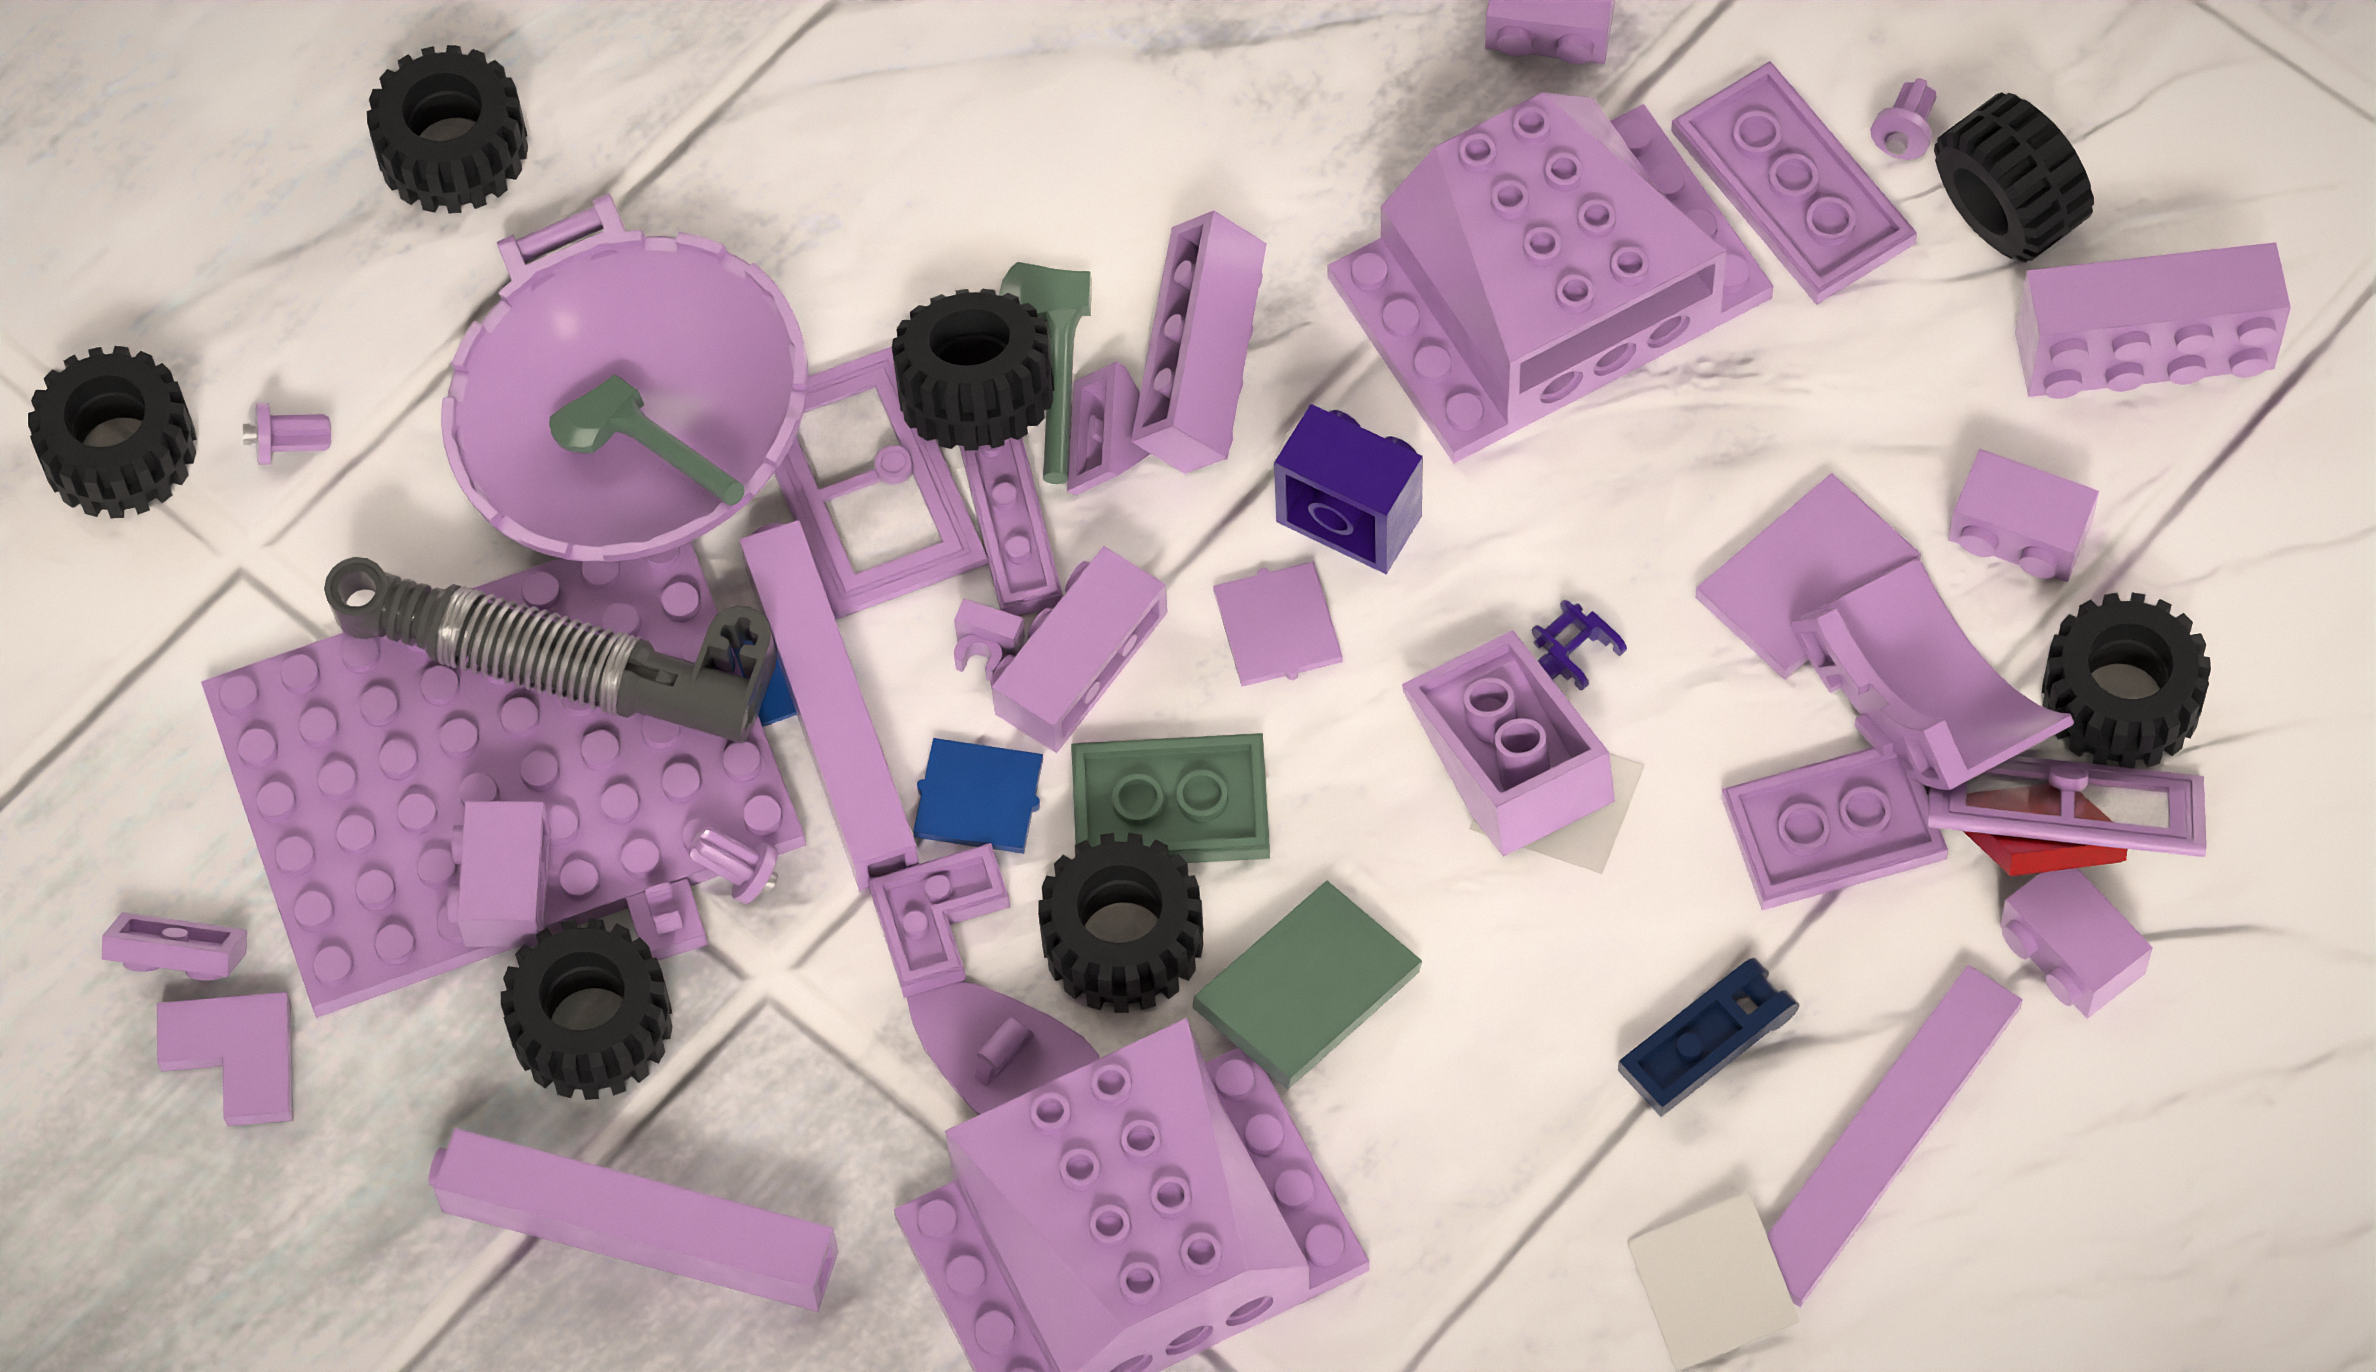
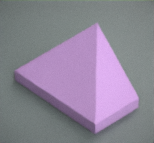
M1116 361L1074 381L1067 491L1074 495H1078L1119 476L1150 455L1149 452L1131 442L1140 392L1127 368Z

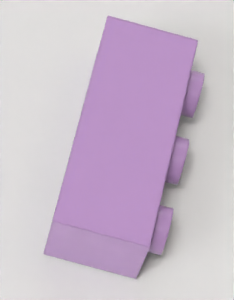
M1105 546L1100 549L1090 563L1082 561L1074 569L1067 581L1065 595L1053 610L1047 607L1039 613L1030 627L1028 633L1029 640L1016 656L1009 654L1000 662L990 682L995 715L1056 754L1168 613L1166 584Z

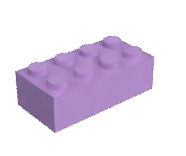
M2277 242L2027 270L2015 334L2028 397L2047 395L2050 398L2063 399L2074 396L2080 391L2106 388L2116 392H2125L2136 389L2142 384L2171 381L2174 384L2186 385L2200 381L2204 377L2233 374L2236 377L2248 378L2257 376L2266 370L2275 369L2291 309Z

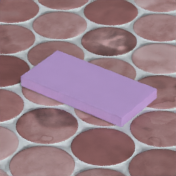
M1771 61L1672 120L1671 132L1816 305L1916 244L1917 232Z

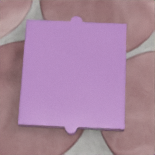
M1314 561L1269 572L1266 568H1261L1255 576L1213 586V592L1241 687L1284 676L1289 680H1295L1298 678V673L1343 662V656Z

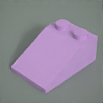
M1513 630L1402 684V690L1470 814L1503 857L1615 802L1609 751Z

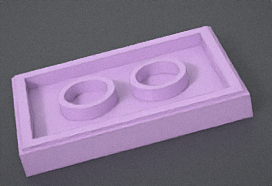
M1830 473L1697 586L1695 598L1778 675L1786 680L1809 660L1790 623L1791 621L1908 561H1920L1921 553L1833 473Z
M1872 747L1723 788L1721 799L1761 910L1946 860L1948 854L1947 845L1940 828L1928 827L1929 798L1924 785L1908 776L1907 766L1910 764L1895 752L1883 757Z

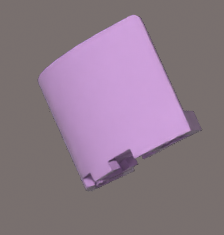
M1919 560L1908 561L1790 622L1812 666L1829 693L1841 688L1861 715L1855 718V728L1883 757L1892 752L1897 753L1910 764L1907 766L1908 776L1926 786L1951 790L2074 724L2070 713L2053 711L2033 702L2012 687L1989 665L1958 626L1939 596L1923 563Z

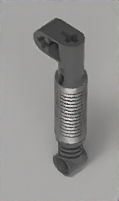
M352 557L342 560L332 567L325 580V596L336 623L344 633L354 638L369 639L387 635V638L392 641L398 642L402 639V642L406 645L413 646L417 644L419 649L426 651L432 661L439 662L441 665L452 666L454 669L460 666L464 672L470 668L475 675L481 671L485 678L492 674L496 681L503 677L506 684L514 681L517 687L524 684L528 691L535 687L539 694L546 689L550 697L555 693L560 700L567 696L571 703L578 699L581 706L589 702L592 709L599 706L603 713L608 712L610 715L614 714L615 716L619 715L628 718L636 713H640L742 744L747 741L751 734L776 666L777 653L769 622L760 611L750 606L737 605L726 608L717 614L708 627L697 660L693 663L656 652L649 641L643 640L639 636L635 638L633 635L629 636L621 631L615 634L610 628L604 631L600 625L593 628L589 622L582 624L579 619L571 621L567 615L561 618L556 612L550 615L546 609L540 612L535 606L529 609L525 603L518 606L514 600L507 602L504 597L497 599L492 593L486 596L483 591L473 590L471 587L467 588L466 586L461 587L452 584L445 589L438 587L432 589L428 584L420 583L417 585L414 580L407 578L402 581L401 577L384 572L378 563L368 558ZM372 590L375 592L373 598L365 605L357 607L347 604L350 596L357 591ZM745 640L752 641L753 645H744ZM731 648L741 649L739 656L745 677L731 674L735 669V660ZM467 656H469V660L466 664L465 659L467 658Z

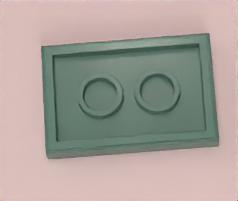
M1263 733L1071 744L1075 845L1086 839L1091 847L1100 845V835L1114 833L1115 842H1127L1129 832L1141 834L1143 845L1150 847L1155 839L1168 845L1169 859L1179 854L1187 863L1270 859Z
M1326 880L1194 996L1192 1008L1289 1090L1420 973L1422 960Z

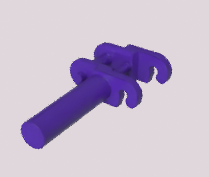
M1563 600L1560 603L1563 613L1545 629L1539 625H1535L1531 629L1536 639L1533 643L1537 648L1543 647L1548 651L1547 654L1542 655L1537 661L1552 680L1559 674L1567 681L1573 677L1575 686L1582 691L1589 685V681L1583 671L1569 659V655L1588 638L1593 642L1599 640L1605 646L1612 643L1614 646L1612 649L1618 656L1623 655L1627 651V645L1621 636L1594 611L1586 616L1582 613L1583 608L1580 604L1576 603L1574 605L1568 600ZM1573 623L1581 632L1567 645L1563 646L1555 637Z

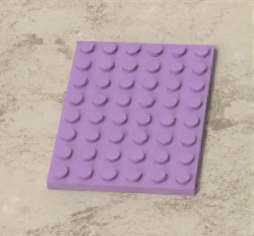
M691 541L662 553L624 561L585 562L559 558L472 588L473 590L483 591L486 596L492 593L497 599L504 597L507 602L514 600L518 606L525 603L529 609L535 606L540 612L546 609L550 615L556 612L561 618L567 615L571 621L579 619L582 624L589 622L593 628L600 625L604 631L610 628L615 634L621 631L623 634L627 633L635 638L639 636L641 639L649 641L656 652L693 663L697 660L709 625L714 617L719 614ZM344 632L201 681L316 1018L517 948L465 947L458 923H449L447 912L448 888L450 884H459L461 864H454L452 860V830L454 825L464 824L465 801H543L551 828L545 928H548L552 935L563 931L561 922L575 919L576 925L579 926L588 923L589 918L599 919L627 909L626 897L642 893L644 888L667 881L672 884L688 879L690 886L720 876L693 861L689 856V849L693 839L706 826H712L753 851L762 842L776 848L778 855L806 846L803 830L758 716L747 741L742 744L640 713H636L628 718L619 715L615 716L614 714L610 715L608 712L603 713L599 706L592 709L589 702L581 706L578 699L571 703L567 696L562 700L558 698L556 693L550 697L546 689L539 694L535 687L528 691L524 684L519 687L515 685L514 681L506 684L503 677L496 681L492 674L485 678L481 671L475 675L470 668L464 672L460 666L454 669L452 666L441 665L439 662L432 661L426 651L419 649L417 644L409 646L404 644L402 639L398 642L392 641L387 638V635L384 637L376 636L369 639L354 638ZM732 649L735 669L731 674L743 677ZM467 656V658L465 659L466 664L469 660V656Z

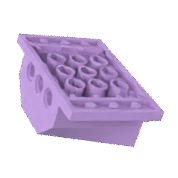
M1544 92L1435 146L1381 205V238L1327 265L1328 279L1453 464L1772 299L1774 287L1644 104L1609 121L1594 98Z
M1187 1018L946 1130L945 1134L953 1181L894 1209L895 1219L973 1372H1159L1370 1271V1261L1266 1071L1239 1048L1233 1049L1205 1063Z

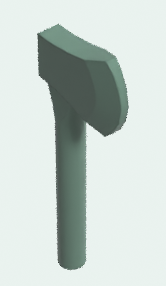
M1016 262L1003 278L999 295L1002 296L1010 293L1018 296L1020 304H1031L1037 310L1038 318H1043L1044 322H1048L1054 400L1051 409L1046 410L1043 480L1050 484H1062L1068 479L1074 337L1081 317L1091 316V271L1054 269Z
M615 374L598 387L566 404L550 416L549 426L553 439L561 448L568 451L594 453L615 432H619L637 440L727 505L737 504L744 495L745 489L742 483L646 417L640 410L645 404L639 391Z

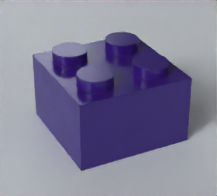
M1310 404L1274 462L1276 522L1387 575L1422 517L1423 456L1417 454L1415 449L1402 439L1393 436L1383 438L1362 428L1353 417L1342 411L1330 410L1328 412Z

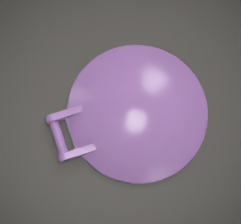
M610 193L593 199L594 206L517 240L513 234L496 242L511 282L498 292L502 299L490 310L480 324L473 321L461 340L451 362L454 373L449 386L448 396L443 397L441 407L443 443L449 465L460 488L482 517L502 534L527 548L562 559L585 562H616L662 553L708 533L732 517L766 485L785 458L799 429L808 390V358L799 323L786 297L775 282L755 263L750 265L745 260L729 253L723 244L701 236L679 232L677 238L665 236L645 237L642 230L626 231ZM602 229L605 230V231H602V232H600V233H598V234H596V235H593V236H591V237H589V238H586V239H584V240H582V241H579V242H577V243H575V244H573V245H570V246H568V247H566V248H563V249H561V250H559V251H556V252H554V253H552V254H550V255H547V256H545V257H543V258H540V259H538V260H536V261H533V262L527 264L528 261H531V260H533V259H535V258H537V257H540V256H542V255H544V254H547V253H549V252H551V251H554V250H556V249H558V248H561V247H563V246H565V245H567V244H570V243H572V242H574V241H577V240H579V239H581V238H584V237H586V236H588V235H590V234H593V233H595V232H597V231H600V230H602ZM615 374L639 391L645 404L640 410L646 417L742 483L745 489L744 495L737 504L727 505L637 440L623 433L615 432L594 453L568 451L561 448L553 439L549 426L550 416L566 404L598 387Z

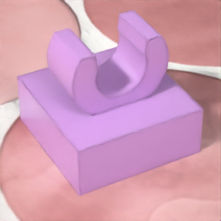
M963 598L954 619L957 644L954 648L956 670L963 672L968 660L976 654L989 658L985 667L986 680L991 681L993 673L1000 662L1009 654L1016 656L1026 644L1023 618Z
M688 879L672 884L669 881L644 888L642 893L626 897L637 937H640L650 947L652 958L657 957V960H661L708 945Z

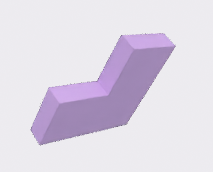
M991 843L867 879L872 901L904 998L966 980L965 970L950 925L1010 908L1009 896Z
M279 992L157 1003V1063L161 1072L223 1066V1118L227 1126L293 1121L291 1002L288 993Z

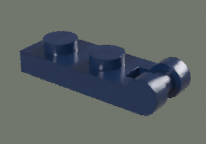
M1752 957L1621 1058L1618 1062V1072L1660 1117H1663L1766 1034L1785 1025L1795 1015L1800 1005L1787 990L1778 991L1767 980L1769 971L1756 958ZM1748 997L1758 1008L1748 1015L1737 1004L1739 999Z

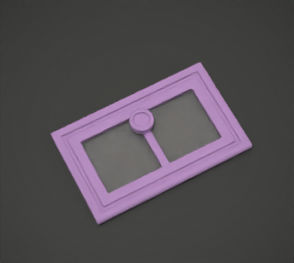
M892 346L808 376L806 405L799 429L789 451L774 474L794 521L800 520L835 618H843L987 565V555L936 439L931 441L924 440L918 436L917 428H909L904 421L903 412L900 411Z
M2015 755L1951 790L1930 787L1928 827L2205 857L2207 840L2204 776Z

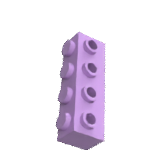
M1215 210L1171 228L1131 438L1133 444L1184 474L1228 459L1229 449L1233 442L1232 431L1238 399L1243 387L1242 377L1247 349L1253 333L1252 322L1258 289L1263 278L1262 267L1267 243Z

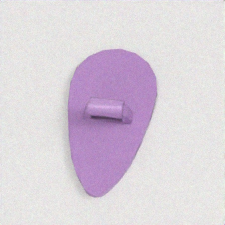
M960 981L907 997L912 1024L924 1050L943 1077L977 1115L1100 1059L1099 1054L1082 1035L1052 1016L1012 997L977 984Z

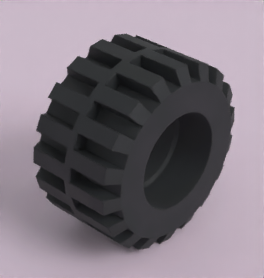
M447 45L446 52L436 53L434 46L421 49L423 56L414 60L408 54L398 60L399 70L394 72L387 69L381 75L379 80L382 89H372L369 97L371 110L367 111V125L379 169L383 173L386 184L392 191L398 189L400 198L406 203L412 205L419 199L422 209L436 213L439 206H447L448 214L462 213L461 205L472 203L474 209L487 205L485 197L492 193L499 198L508 190L506 179L517 180L522 171L520 160L527 159L528 144L526 137L528 135L517 89L512 78L506 77L504 67L496 60L487 63L485 53L472 49L468 55L462 54L460 46ZM464 118L476 122L465 134L451 140L433 141L420 137L429 126L444 119Z
M2003 92L1997 93L1937 138L1938 142L1934 145L1935 162L1943 186L1953 205L1980 238L2011 260L2014 258L2022 263L2034 260L2086 221L2093 213L2094 195L2091 190L2092 186L2077 152L2063 132L2048 116L2016 94L2009 92L2007 94Z
M982 288L980 292H969V289L955 290V295L946 297L940 294L930 298L931 304L928 306L918 305L910 311L909 320H902L896 329L897 337L893 338L892 341L900 411L903 412L904 421L909 428H917L918 436L926 441L938 439L940 447L952 449L959 445L964 446L965 451H978V447L990 445L991 448L1004 446V440L1009 438L1018 440L1027 435V427L1038 426L1045 419L1044 410L1051 409L1054 400L1049 338L1044 319L1038 318L1037 310L1031 304H1020L1018 296L1010 293L1002 296L996 295L994 289Z
M114 346L112 354H104L102 347L88 349L89 357L78 360L74 354L63 360L66 368L59 373L52 369L43 378L47 389L35 390L31 399L35 411L28 412V427L32 434L30 439L49 485L54 493H60L64 503L72 508L81 504L84 514L98 517L102 509L108 511L110 519L124 518V510L135 508L137 515L150 511L148 502L155 498L161 503L173 496L170 485L175 483L182 486L189 476L185 464H193L195 460L196 449L193 441L197 440L195 428L178 381H174L171 371L163 363L156 366L153 356L143 351L132 357L129 348L123 346ZM133 418L142 421L132 436L116 445L94 447L84 444L88 434L98 425L108 420Z
M2118 592L2105 594L2101 606H2097L2090 599L2079 605L2077 617L2068 614L2060 624L2058 635L2054 634L2042 683L2041 693H2044L2042 706L2060 713L2071 714L2074 724L2055 734L2058 740L2068 736L2071 739L2068 750L2079 758L2085 751L2093 754L2092 764L2107 765V760L2119 761V767L2134 768L2136 760L2142 759L2147 768L2160 764L2163 751L2170 756H2174L2183 748L2185 737L2191 739L2197 728L2210 683L2208 680L2211 672L2210 657L2204 656L2207 644L2201 633L2190 635L2193 621L2184 612L2175 618L2170 614L2172 604L2160 598L2156 606L2144 603L2146 594L2134 592L2131 593L2130 601H2120ZM2111 664L2131 665L2150 675L2160 690L2144 698H2122L2103 689L2091 673Z
M1128 832L1127 842H1115L1114 833L1100 835V845L1091 847L1087 839L1074 846L1075 858L1070 859L1063 854L1054 863L1055 877L1048 875L1045 877L1041 887L1043 900H1038L1044 958L1048 959V968L1054 980L1063 979L1064 991L1074 999L1085 993L1088 1007L1101 1011L1104 1002L1114 1003L1115 1013H1129L1128 1003L1140 1002L1142 1010H1146L1156 1006L1155 995L1162 992L1170 999L1180 991L1179 977L1189 981L1196 971L1195 957L1201 958L1204 945L1202 900H1200L1199 885L1195 875L1188 876V864L1179 854L1169 859L1168 845L1155 839L1150 847L1143 845L1141 834ZM1116 903H1132L1142 906L1152 912L1158 919L1156 925L1147 934L1139 939L1125 943L1104 941L1091 934L1085 928L1092 915L1100 909Z
M589 918L587 928H577L575 919L561 922L562 932L552 935L549 929L545 928L535 934L538 943L536 947L532 949L523 944L516 952L515 956L519 968L508 966L503 977L507 989L506 991H501L503 1019L519 1063L524 1071L531 1069L534 1081L546 1089L554 1082L557 1095L571 1098L574 1090L579 1089L582 1090L585 1100L599 1099V1090L611 1087L613 1096L627 1091L624 1083L625 1080L633 1077L640 1083L650 1075L647 1061L650 1060L659 1064L665 1054L663 1040L671 1038L673 1026L669 1014H672V1009L662 969L657 957L652 958L650 947L640 937L632 942L629 929L617 923L609 932L606 931L604 921L601 919ZM591 988L605 989L619 995L623 999L618 1011L612 1018L592 1029L571 1030L561 1027L552 1021V1016L559 1004L568 996L581 990Z

